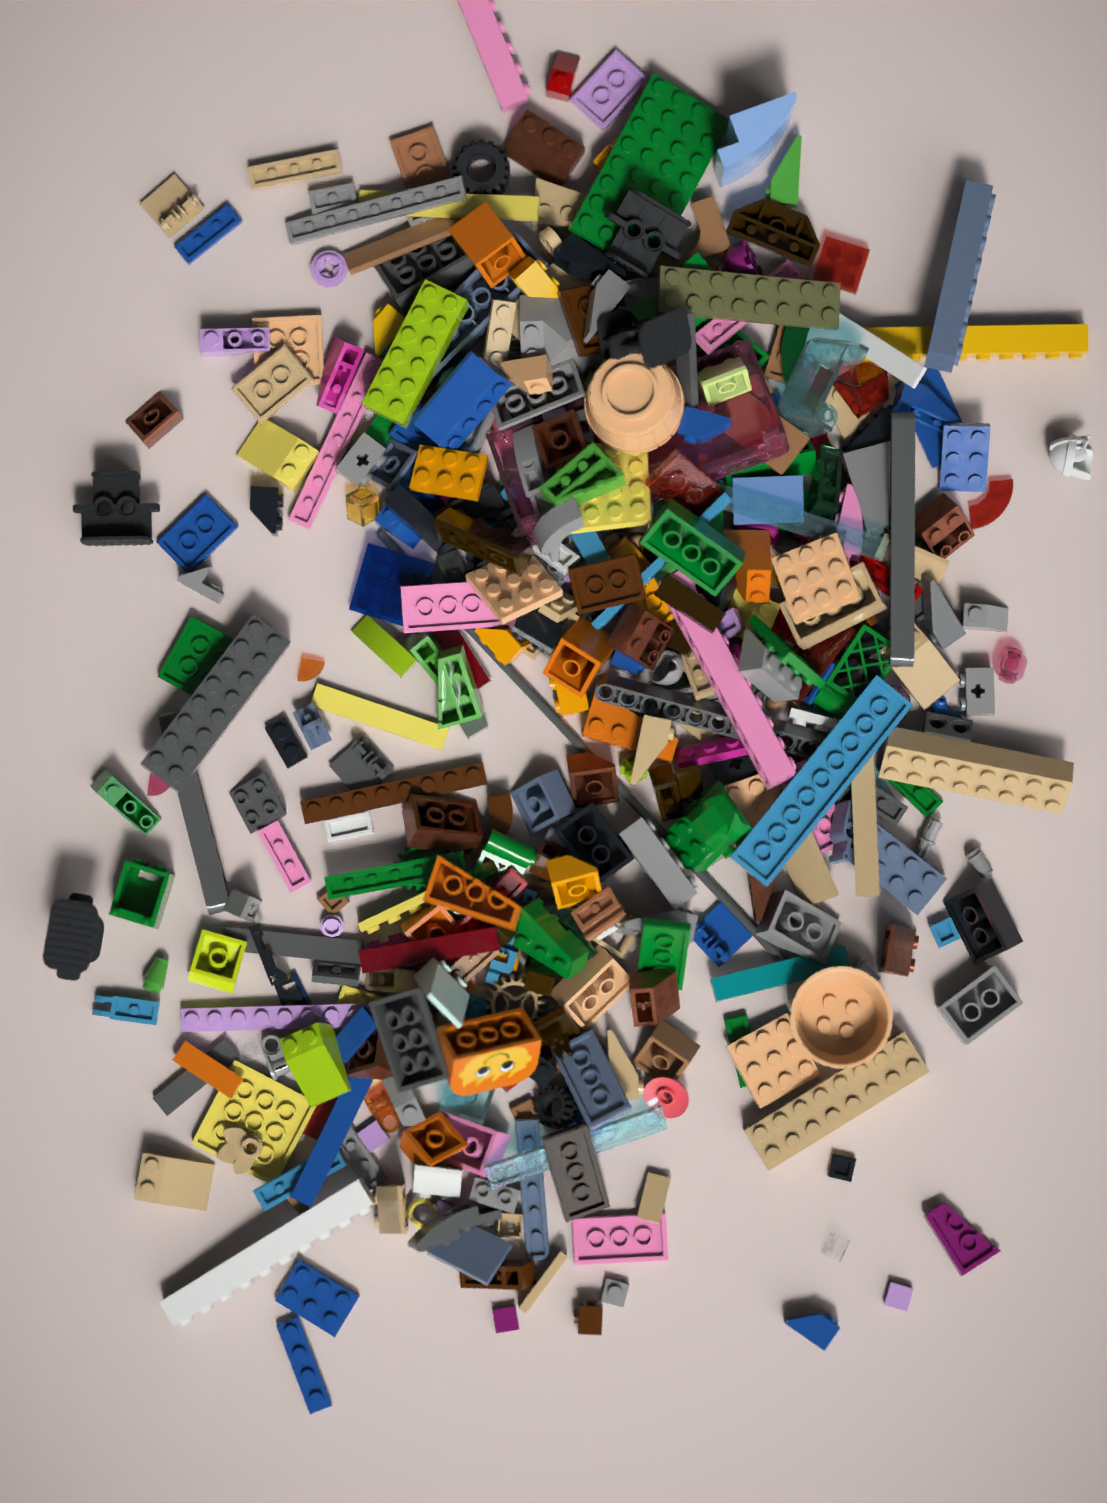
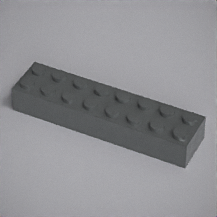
M253 614L140 763L141 766L179 794L290 647L291 641Z

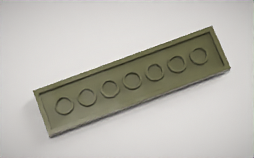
M660 266L658 268L656 314L666 313L680 307L684 308L687 313H694L697 318L836 331L839 329L841 283Z

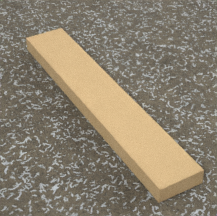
M873 755L851 782L856 897L880 896L875 757Z

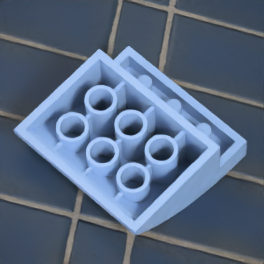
M796 92L729 116L726 134L729 146L717 150L714 173L720 188L749 174L772 153L792 120L797 99Z

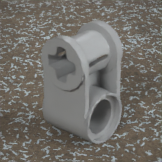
M270 1034L262 1040L261 1049L273 1080L276 1081L279 1076L289 1073L291 1070L284 1058L279 1040L281 1037ZM271 1038L275 1039L279 1045L278 1049L273 1052L266 1048V1042ZM286 1064V1066L276 1069L277 1067Z

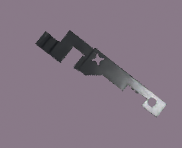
M260 924L250 926L249 930L271 986L274 985L281 1005L289 1003L306 1005L300 990L285 994L283 986L294 982V980L292 981L291 977L288 978L287 973L276 967L270 951L264 952V943H261L259 937L264 935ZM258 931L259 936H255L254 932ZM276 974L275 977L278 980H274L272 982V978L270 976H274Z

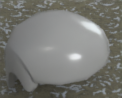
M672 650L663 651L655 669L649 672L651 681L660 685L676 683L683 673L682 657L678 652Z

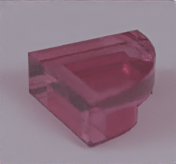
M150 774L147 796L161 795L170 788L157 777Z

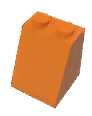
M486 202L474 208L472 212L448 229L457 244L491 288L509 276L508 274L527 258L512 234Z
M723 530V536L746 551L744 563L736 572V589L745 603H769L771 581L770 531Z
M580 616L561 638L542 673L582 698L615 650L606 644L611 635L602 629L596 630L591 622L582 619Z

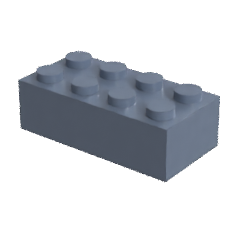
M877 823L880 886L918 916L947 878ZM853 844L850 848V859L848 861L855 866Z

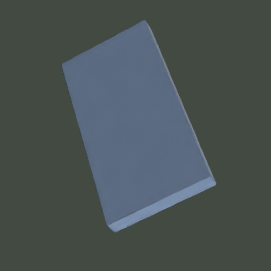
M593 1029L570 1040L572 1055L568 1056L567 1053H564L563 1061H560L551 1050L590 1131L633 1110Z

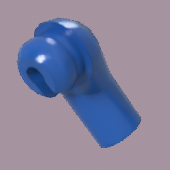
M941 696L932 704L935 713L958 718L962 717V712L950 710L946 703L947 699L944 696Z

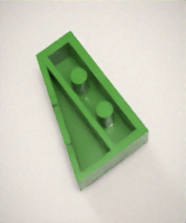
M591 443L540 487L542 499L551 508H554L573 497L577 505H580L626 485L624 473L594 443Z
M463 645L443 650L439 655L438 730L482 718L484 706Z

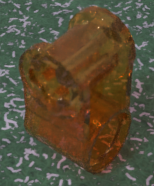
M384 1087L381 1088V1092L372 1097L364 1098L369 1111L383 1131L394 1133L400 1129L401 1121ZM387 1116H394L396 1118V1126L393 1129H387L384 1125V1120Z

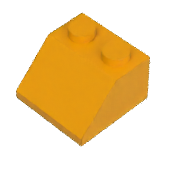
M569 855L555 857L546 861L558 909L585 903L602 891L596 867Z

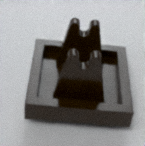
M564 1006L532 1022L542 1040L539 1052L541 1057L546 1058L551 1055V1050L560 1061L564 1060V1053H567L568 1056L572 1055L570 1040L581 1035L582 1032Z

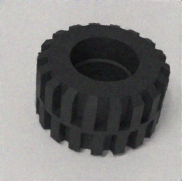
M479 139L478 143H475L474 140L470 141L468 146L463 145L461 151H457L452 172L453 177L460 175L463 177L466 194H502L505 191V187L509 184L510 163L506 152H503L499 145L495 146L494 142L490 140L488 143H485L484 139ZM477 160H486L494 165L495 174L488 181L477 182L469 177V166Z

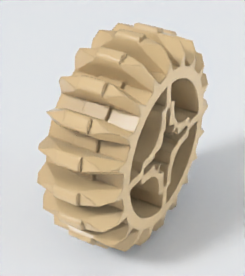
M513 973L510 974L511 981L507 982L505 976H501L502 985L494 982V986L497 987L495 991L491 988L487 989L489 993L493 994L492 998L484 997L485 1001L491 1002V1005L486 1006L485 1010H491L492 1014H496L495 1003L499 993L507 1003L506 1008L502 1012L509 1010L508 1006L510 1004L509 999L506 997L507 995L514 1001L520 1000L525 996L521 1001L522 1005L520 1006L522 1007L524 1002L532 995L535 1009L531 1017L527 1014L531 1023L535 1019L539 1020L541 1018L537 1016L538 1012L546 1013V1010L540 1009L539 1006L547 1002L546 1000L539 1001L538 997L542 996V994L528 990L518 997L510 995L505 989L506 987L513 985L524 987L525 982H522L523 979H521L522 974H519L518 981H514Z

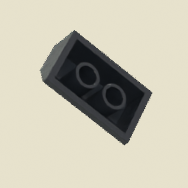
M593 802L555 829V832L574 858L597 868L600 884L635 859Z
M992 879L943 902L974 965L1023 942Z

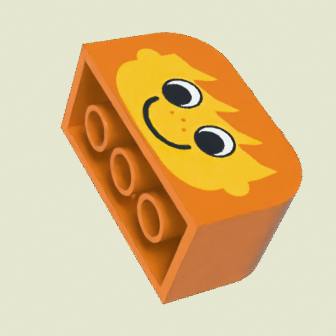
M523 1007L463 1021L460 1028L454 1023L436 1027L449 1074V1079H446L451 1090L457 1095L467 1096L517 1084L528 1078L537 1067L542 1040Z

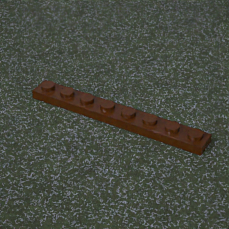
M481 761L300 801L304 822L305 824L405 803L411 794L437 796L487 785L483 762Z

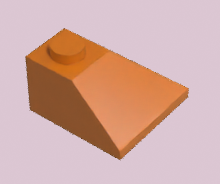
M439 1111L426 1118V1120L403 1130L399 1147L413 1164L431 1167L467 1148L468 1143L445 1115Z

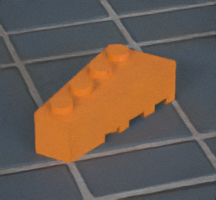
M594 693L582 737L636 753L643 718L626 708L599 701ZM673 736L672 741L668 740L666 747L656 759L672 763L678 739Z

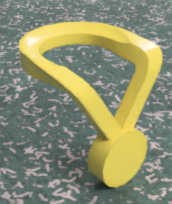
M428 1198L415 1199L407 1209V1217L418 1229L425 1225L413 1217V1211L419 1204L429 1205L434 1213V1218L438 1216L433 1208L434 1203Z

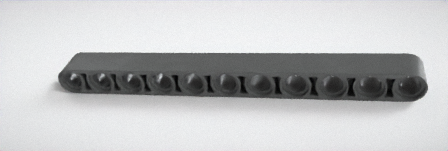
M891 412L889 666L913 667L915 618V412Z
M609 673L602 674L597 679L595 696L601 702L740 740L722 705L705 699L697 701L694 696ZM602 686H608L611 689L605 690ZM630 692V693H632L633 695H632V696H627V695H625L624 693ZM653 698V699H655L656 701H655V702H649L647 699ZM669 705H677L678 708H672ZM692 711H699L701 714H694ZM715 717H721L724 720H716ZM770 717L774 726L772 730L776 737L779 736L785 746L783 750L787 753L810 758L829 734ZM788 735L791 738L785 739L782 736ZM808 741H809V742H813L814 744H812V745H807V744H805V742H808Z

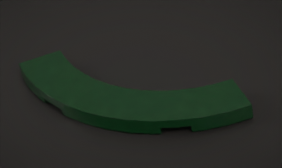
M786 326L780 351L782 377L794 406L813 427L828 408L814 392L806 373L804 351L810 328Z

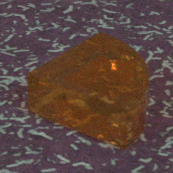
M302 658L297 681L305 682L316 678L322 672L325 662Z

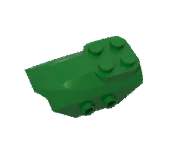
M720 781L705 789L701 793V798L690 803V809L666 833L668 846L684 868L688 870L704 872L721 859L730 858L736 850L735 848L741 844L753 829Z

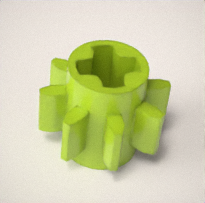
M636 754L628 755L626 759L623 758L620 765V775H625V780L631 782ZM648 770L644 773V775L638 782L642 781L643 778H647Z

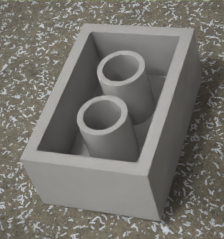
M993 965L936 1008L964 1045H968L1023 1004V1002L997 967Z

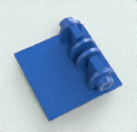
M720 902L696 925L693 941L720 967L753 935Z

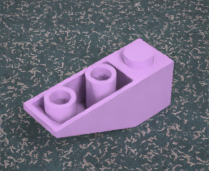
M270 327L200 329V353L202 357L232 356L270 351Z

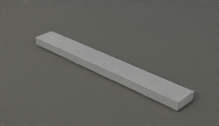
M460 175L285 222L289 243L293 246L466 200L467 194L463 177Z

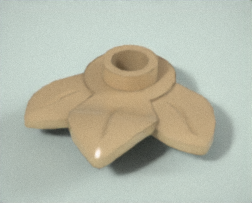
M240 1128L223 1130V1136L228 1143L219 1150L217 1158L225 1163H234L235 1174L247 1172L252 1167L253 1160L262 1153L263 1145L261 1140L256 1136H248ZM249 1143H253L255 1145V1150L253 1152H249L247 1150V1145Z

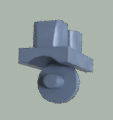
M313 702L293 712L311 751L332 741Z

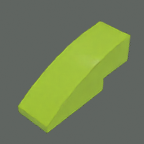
M368 615L351 631L400 678L417 663V660Z

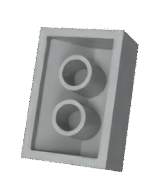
M746 629L738 672L774 702L799 699L802 687L800 676L791 671L788 664L785 666L776 657V652L770 651L764 645V642L752 631Z

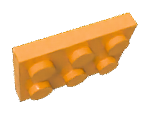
M420 445L409 488L411 491L478 501L488 463V456Z

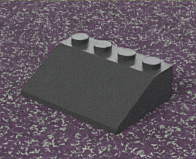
M452 235L373 266L404 316L409 312L425 279L450 290L465 281L476 270Z
M421 987L395 993L369 1003L398 1093L449 1079L443 1050Z

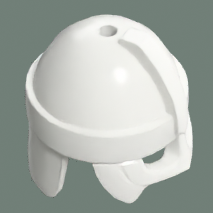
M1069 435V437L1051 442L1050 462L1053 467L1061 472L1063 476H1072L1090 481L1093 450L1087 448L1090 436L1077 437Z

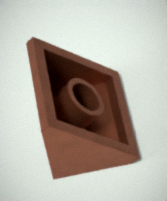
M159 392L130 417L126 424L150 449L184 418L165 396Z

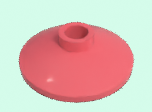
M667 1076L655 1077L647 1083L644 1089L646 1105L653 1113L660 1117L676 1118L681 1116L688 1108V1092L674 1078Z

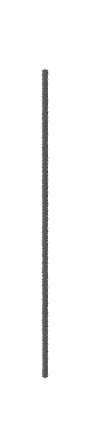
M384 530L377 535L379 540L407 569L415 564ZM476 628L464 629L580 753L590 752L594 754L510 664L504 665L495 658L491 649L480 641L479 636L475 632ZM617 779L618 791L622 798L644 821L649 819L656 828L655 833L666 842L667 831ZM691 870L777 962L788 960L775 945L755 934L758 927L705 871Z

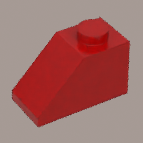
M557 53L547 86V97L569 102L580 57Z

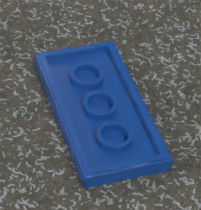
M927 369L919 383L927 386L961 420L939 370ZM903 381L894 384L896 390ZM915 421V433L931 469L940 466L942 433Z

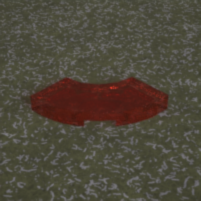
M1013 479L990 481L986 497L978 504L968 507L972 530L991 524L1004 512L1012 497Z

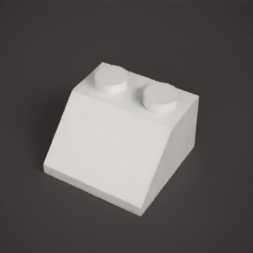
M416 1164L413 1192L418 1193L417 1197L431 1199L432 1195H441V1200L455 1201V1197L460 1198L464 1169L440 1165L428 1167Z

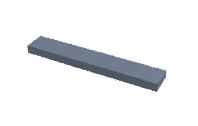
M536 1118L517 1119L515 1121L526 1259L546 1260L550 1259L539 1120Z

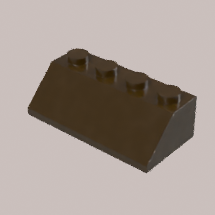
M448 508L434 520L439 541L521 577L534 555L533 545L527 538L522 536L517 538L510 535V532L502 527L494 528L484 519L477 518L476 520L469 517L461 509L453 510Z

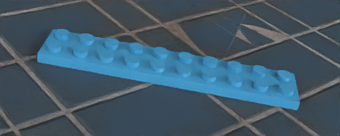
M876 675L730 858L761 884L768 887L913 704Z

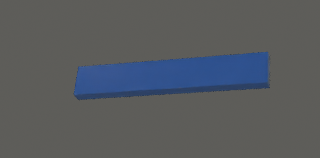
M348 1077L351 1091L338 1097L290 1196L291 1198L312 1208L373 1079Z

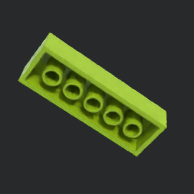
M426 279L424 280L361 403L366 409L407 429L470 305L467 299Z

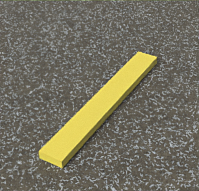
M360 190L358 202L400 191ZM467 194L466 200L406 216L464 218L474 208L486 202L500 220L538 221L541 199L539 196Z

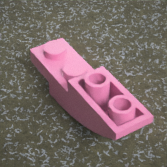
M847 484L846 491H841L838 504L843 506L841 513L836 512L834 526L838 527L837 533L841 535L840 541L848 562L850 560L859 562L863 543V520L855 490L852 485Z

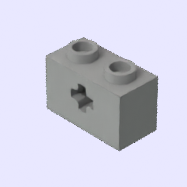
M363 432L336 467V471L359 489L361 485L366 486L372 479L373 475L371 472L376 466L380 468L386 461L387 456L385 454L387 450ZM367 457L368 465L363 464L360 467L358 459H365Z
M994 667L965 668L963 674H960L959 677L960 688H964V697H960V710L964 711L965 716H993L995 714ZM976 686H978L979 691H982L978 698H976L974 693H971Z
M476 1176L469 1200L514 1214L521 1190Z

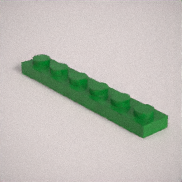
M463 851L439 855L467 873ZM437 856L326 876L324 880L328 900L428 882Z

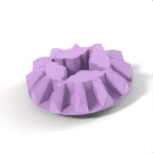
M323 251L316 255L311 263L313 279L317 284L326 288L337 287L338 284L344 281L348 272L344 257L335 251ZM325 261H327V263L330 264L331 267H336V269L333 270V278H331V275H329L328 273H321L323 272V270L326 269Z

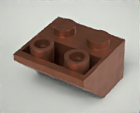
M944 493L915 515L916 537L928 552L944 559L975 536L958 505Z
M629 603L606 644L653 671L675 630L648 611Z
M676 969L629 973V991L634 1027L658 1025L680 1009Z

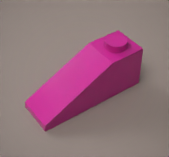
M336 336L334 337L325 359L316 403L318 407L338 414L364 349Z

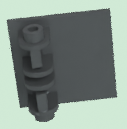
M364 735L360 739L355 740L344 753L329 765L350 790L379 784L394 771L392 766Z
M266 772L229 793L250 834L274 820L286 816L287 813L286 808H284L279 799L280 796L276 793L277 790L274 789Z

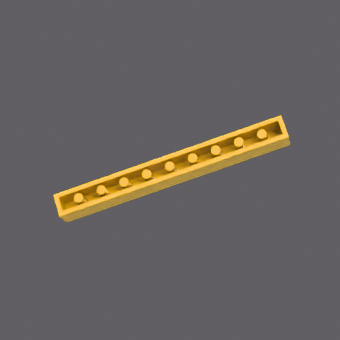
M1088 324L967 326L959 361H966L970 357H976L977 361H988L990 357H999L1001 361L1013 360V357H1022V360H1035L1036 356H1046V360L1060 359V356H1069V359L1072 360L1082 359L1089 352ZM933 326L868 327L865 329L916 362H919L921 358H926ZM855 351V359H860L861 363H872V361Z

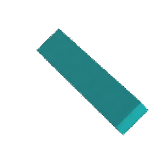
M844 945L832 948L825 964L800 956L712 978L710 983L715 1002L807 980L813 974L821 972V970L826 968L851 966Z

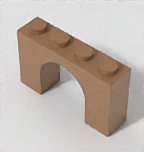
M714 196L694 202L691 205L700 235L695 248L686 254H682L679 261L662 252L647 278H658V268L660 266L680 267L697 252L705 262L713 258L715 261L724 259V255L731 245Z

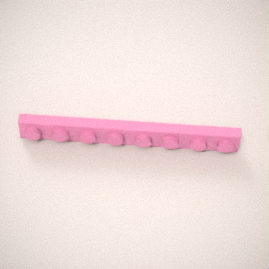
M366 352L288 519L289 521L306 529H311L336 476V467L343 460L364 416L366 408L361 403L383 362L382 359Z

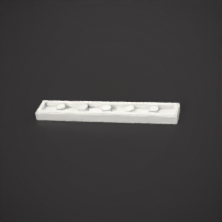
M840 312L839 329L836 331L824 330L912 388H916L927 370L926 367Z

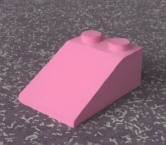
M440 1110L468 1143L467 1148L442 1161L495 1180L511 1135Z

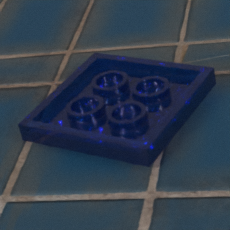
M368 543L349 610L403 626L400 586L430 584L435 563Z

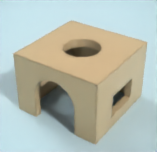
M501 1212L502 1219L498 1222L497 1237L521 1238L523 1214ZM509 1220L515 1223V1227L511 1230L506 1228V1222Z

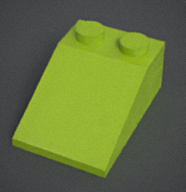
M317 1022L279 1039L285 1061L310 1107H315L351 1091L332 1024Z

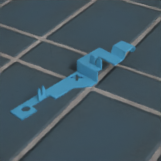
M526 889L522 901L527 902V905L535 901L537 892ZM528 896L532 897L531 902L527 901ZM515 935L511 942L501 946L499 950L500 954L504 953L506 956L510 954L507 964L492 959L485 982L494 985V982L498 981L500 972L512 974L519 951L517 947L511 946L513 945Z

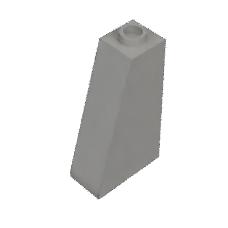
M888 442L843 453L842 464L848 483L853 486L860 504L865 537L872 536V538H878L883 536L885 532H888L889 529Z

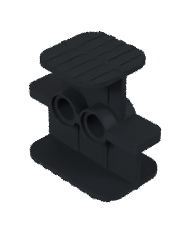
M628 188L627 194L615 215L609 211H606L604 215L606 219L621 227L609 249L604 254L610 260L627 268V270L632 271L634 274L647 278L660 252L677 261L680 260L682 255L676 252L675 249L692 223L639 190ZM631 223L636 224L638 227V234L634 237H631L627 232V228ZM651 235L656 236L658 239V245L654 249H651L647 244V240Z
M680 307L652 318L637 321L636 325L633 326L629 311L625 308H619L600 317L597 324L601 353L605 360L609 358L621 359L630 354L641 352L644 365L647 368H656L686 354L692 344L687 312L684 308Z
M131 470L91 472L93 477V504L73 505V512L81 513L82 538H80V542L87 546H137L153 544L152 512H160V505L158 503H140V473ZM128 502L133 503V511L129 514L123 513V505ZM103 503H109L111 506L110 511L106 514L99 512V508Z
M489 481L482 485L478 501L459 498L442 507L433 515L437 517L448 508L453 510L461 509L469 517L476 520L477 518L484 520L494 519L497 523L495 528L502 527L506 529L503 521L517 514L519 510L516 505L507 508L494 482ZM449 544L441 547L444 554L456 549ZM467 553L475 570L489 564V562Z
M72 893L69 899H58L51 906L43 951V962L48 968L57 970L56 975L60 979L77 981L81 973L86 971L90 963L96 961L100 955L104 924L98 918L97 908L93 905V898L90 895Z

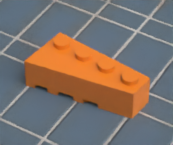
M437 856L423 898L426 903L512 931L516 930L522 908L441 856Z

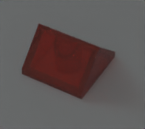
M859 363L831 381V384L857 419L889 400L888 372L878 366Z

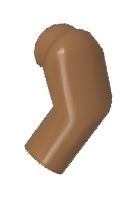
M768 697L765 708L769 711H774L783 706L790 709H798L801 702L797 699L774 702Z

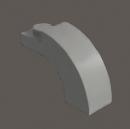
M574 497L552 508L534 527L533 537L541 555H549L551 562L560 560L559 545L561 541L569 534L584 528L583 517Z

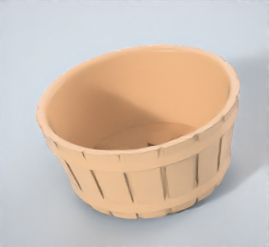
M642 353L630 354L621 359L609 358L595 371L586 389L584 410L590 430L605 446H609V448L621 453L641 454V452L646 453L657 449L658 446H662L671 439V436L676 433L680 426L685 410V396L680 381L666 364L656 368H647L643 363Z
M847 966L826 968L810 976L798 989L792 1002L790 1014L793 1035L804 1053L819 1064L837 1069L856 1067L875 1057L876 1053L880 1052L884 1047L887 1037L889 1038L892 1028L891 1020H893L892 1008L889 1004L890 1000L885 990L881 988L880 983L866 972Z

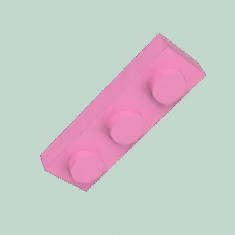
M278 820L257 831L291 893L312 882Z

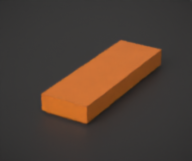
M184 1041L172 1060L231 1099L244 1078L187 1041Z

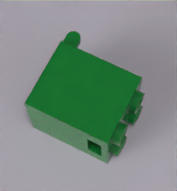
M132 858L131 862L125 860L109 915L159 929L175 876L170 874L171 869L155 865L154 869L147 867L148 863L135 858ZM140 870L161 876L160 885L139 880Z

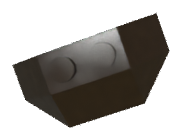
M766 198L734 210L726 229L727 233L743 241L745 240L747 243L812 267L820 247L808 215Z

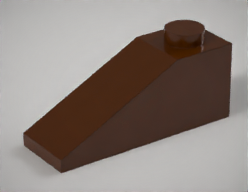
M504 1260L488 1286L459 1271L461 1288L525 1290L536 1283L534 1260Z

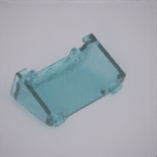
M817 337L807 341L779 400L776 413L811 438L831 432L838 416L836 409L825 402L841 366L862 363L869 348L858 342Z

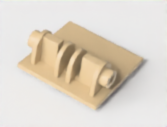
M175 174L140 203L142 208L169 238L174 236L205 209L196 196L185 187Z

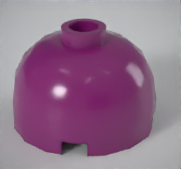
M745 240L735 243L725 253L723 259L725 267L722 269V272L764 276L760 264L757 265L754 259L756 258L754 252Z

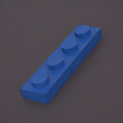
M299 1317L276 1325L309 1413L312 1414L332 1406Z

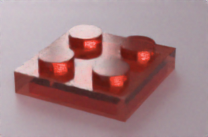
M826 236L812 280L841 283L840 290L856 295L870 249Z

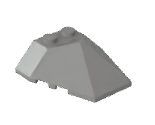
M520 295L521 359L547 355L551 366H555L573 358L581 374L597 369L604 360L602 353L578 357L559 299Z

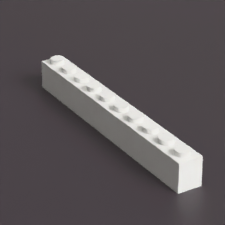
M361 1177L159 1303L173 1327L179 1323L183 1327L194 1320L192 1315L198 1311L204 1314L214 1308L212 1303L220 1299L221 1302H224L234 1295L232 1290L240 1287L241 1290L254 1283L252 1278L258 1274L262 1278L274 1271L271 1266L278 1262L282 1266L293 1259L292 1253L297 1250L303 1253L311 1248L313 1240L318 1237L321 1241L333 1234L331 1229L339 1225L342 1229L353 1222L352 1216L357 1213L360 1216L368 1213L373 1209L371 1205L376 1200Z

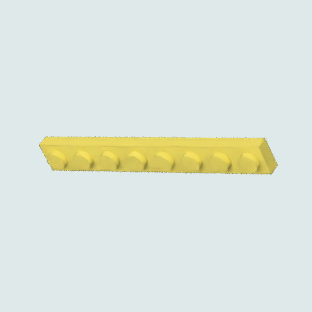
M494 860L482 865L484 872L497 868ZM425 892L358 923L360 931L362 933L367 931L368 935L381 929L379 925L388 921L390 925L401 920L400 915L408 911L411 915L422 910V905L426 903L423 900Z

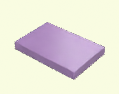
M616 49L570 98V102L604 131L641 92L649 78Z

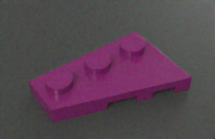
M945 1203L940 1204L923 1215L960 1276L970 1272L1001 1251L986 1240L980 1232L973 1229Z

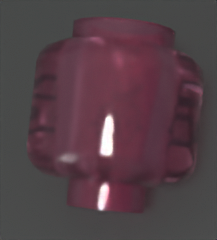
M1017 648L1001 651L995 665V673L998 679L1008 684H1015L1016 681L1023 679L1027 667V658Z

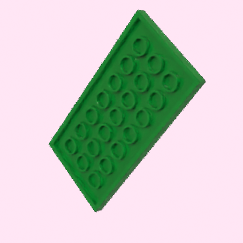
M653 73L568 230L607 252L621 227L606 219L604 215L606 211L615 215L627 194L628 188L639 190L681 216L727 131L729 119ZM631 223L627 228V232L631 237L638 234V227L634 223ZM651 235L647 240V244L651 249L656 248L658 245V239L654 235ZM659 256L657 257L655 263L653 264L652 268L650 269L648 275H650L651 271L653 270V268H654V266H655V264H656V262H657Z

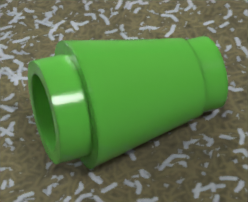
M159 957L155 958V961H153L142 979L144 982L142 987L158 994L161 989H164L169 961Z

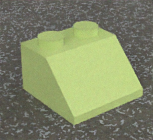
M741 357L729 358L722 364L706 367L697 373L698 382L708 407L752 390L747 368Z

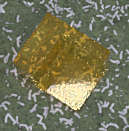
M362 486L345 495L348 520L363 527L374 521L379 514L378 493Z

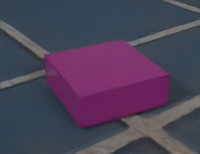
M516 1306L492 1310L496 1334L519 1330Z

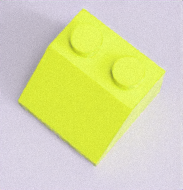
M202 929L188 981L233 994L247 942Z

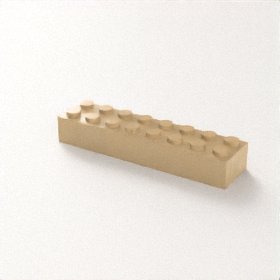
M895 727L886 738L878 778L1062 814L1073 781L1074 762Z
M901 1032L888 1040L881 1051L877 1052V1055L868 1062H863L862 1065L856 1067H845V1069L839 1070L745 1128V1134L769 1171L929 1073L928 1068L905 1032Z

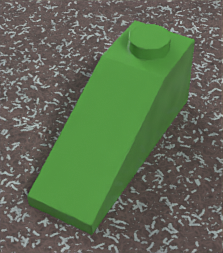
M797 135L771 179L770 186H766L765 190L766 199L791 209H797L802 141V136Z
M425 632L413 633L402 644L438 686V659L441 651Z

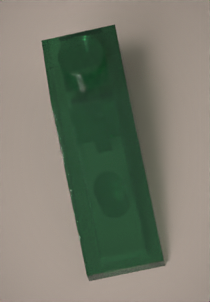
M824 444L820 445L807 497L806 516L828 522L839 509L843 450Z

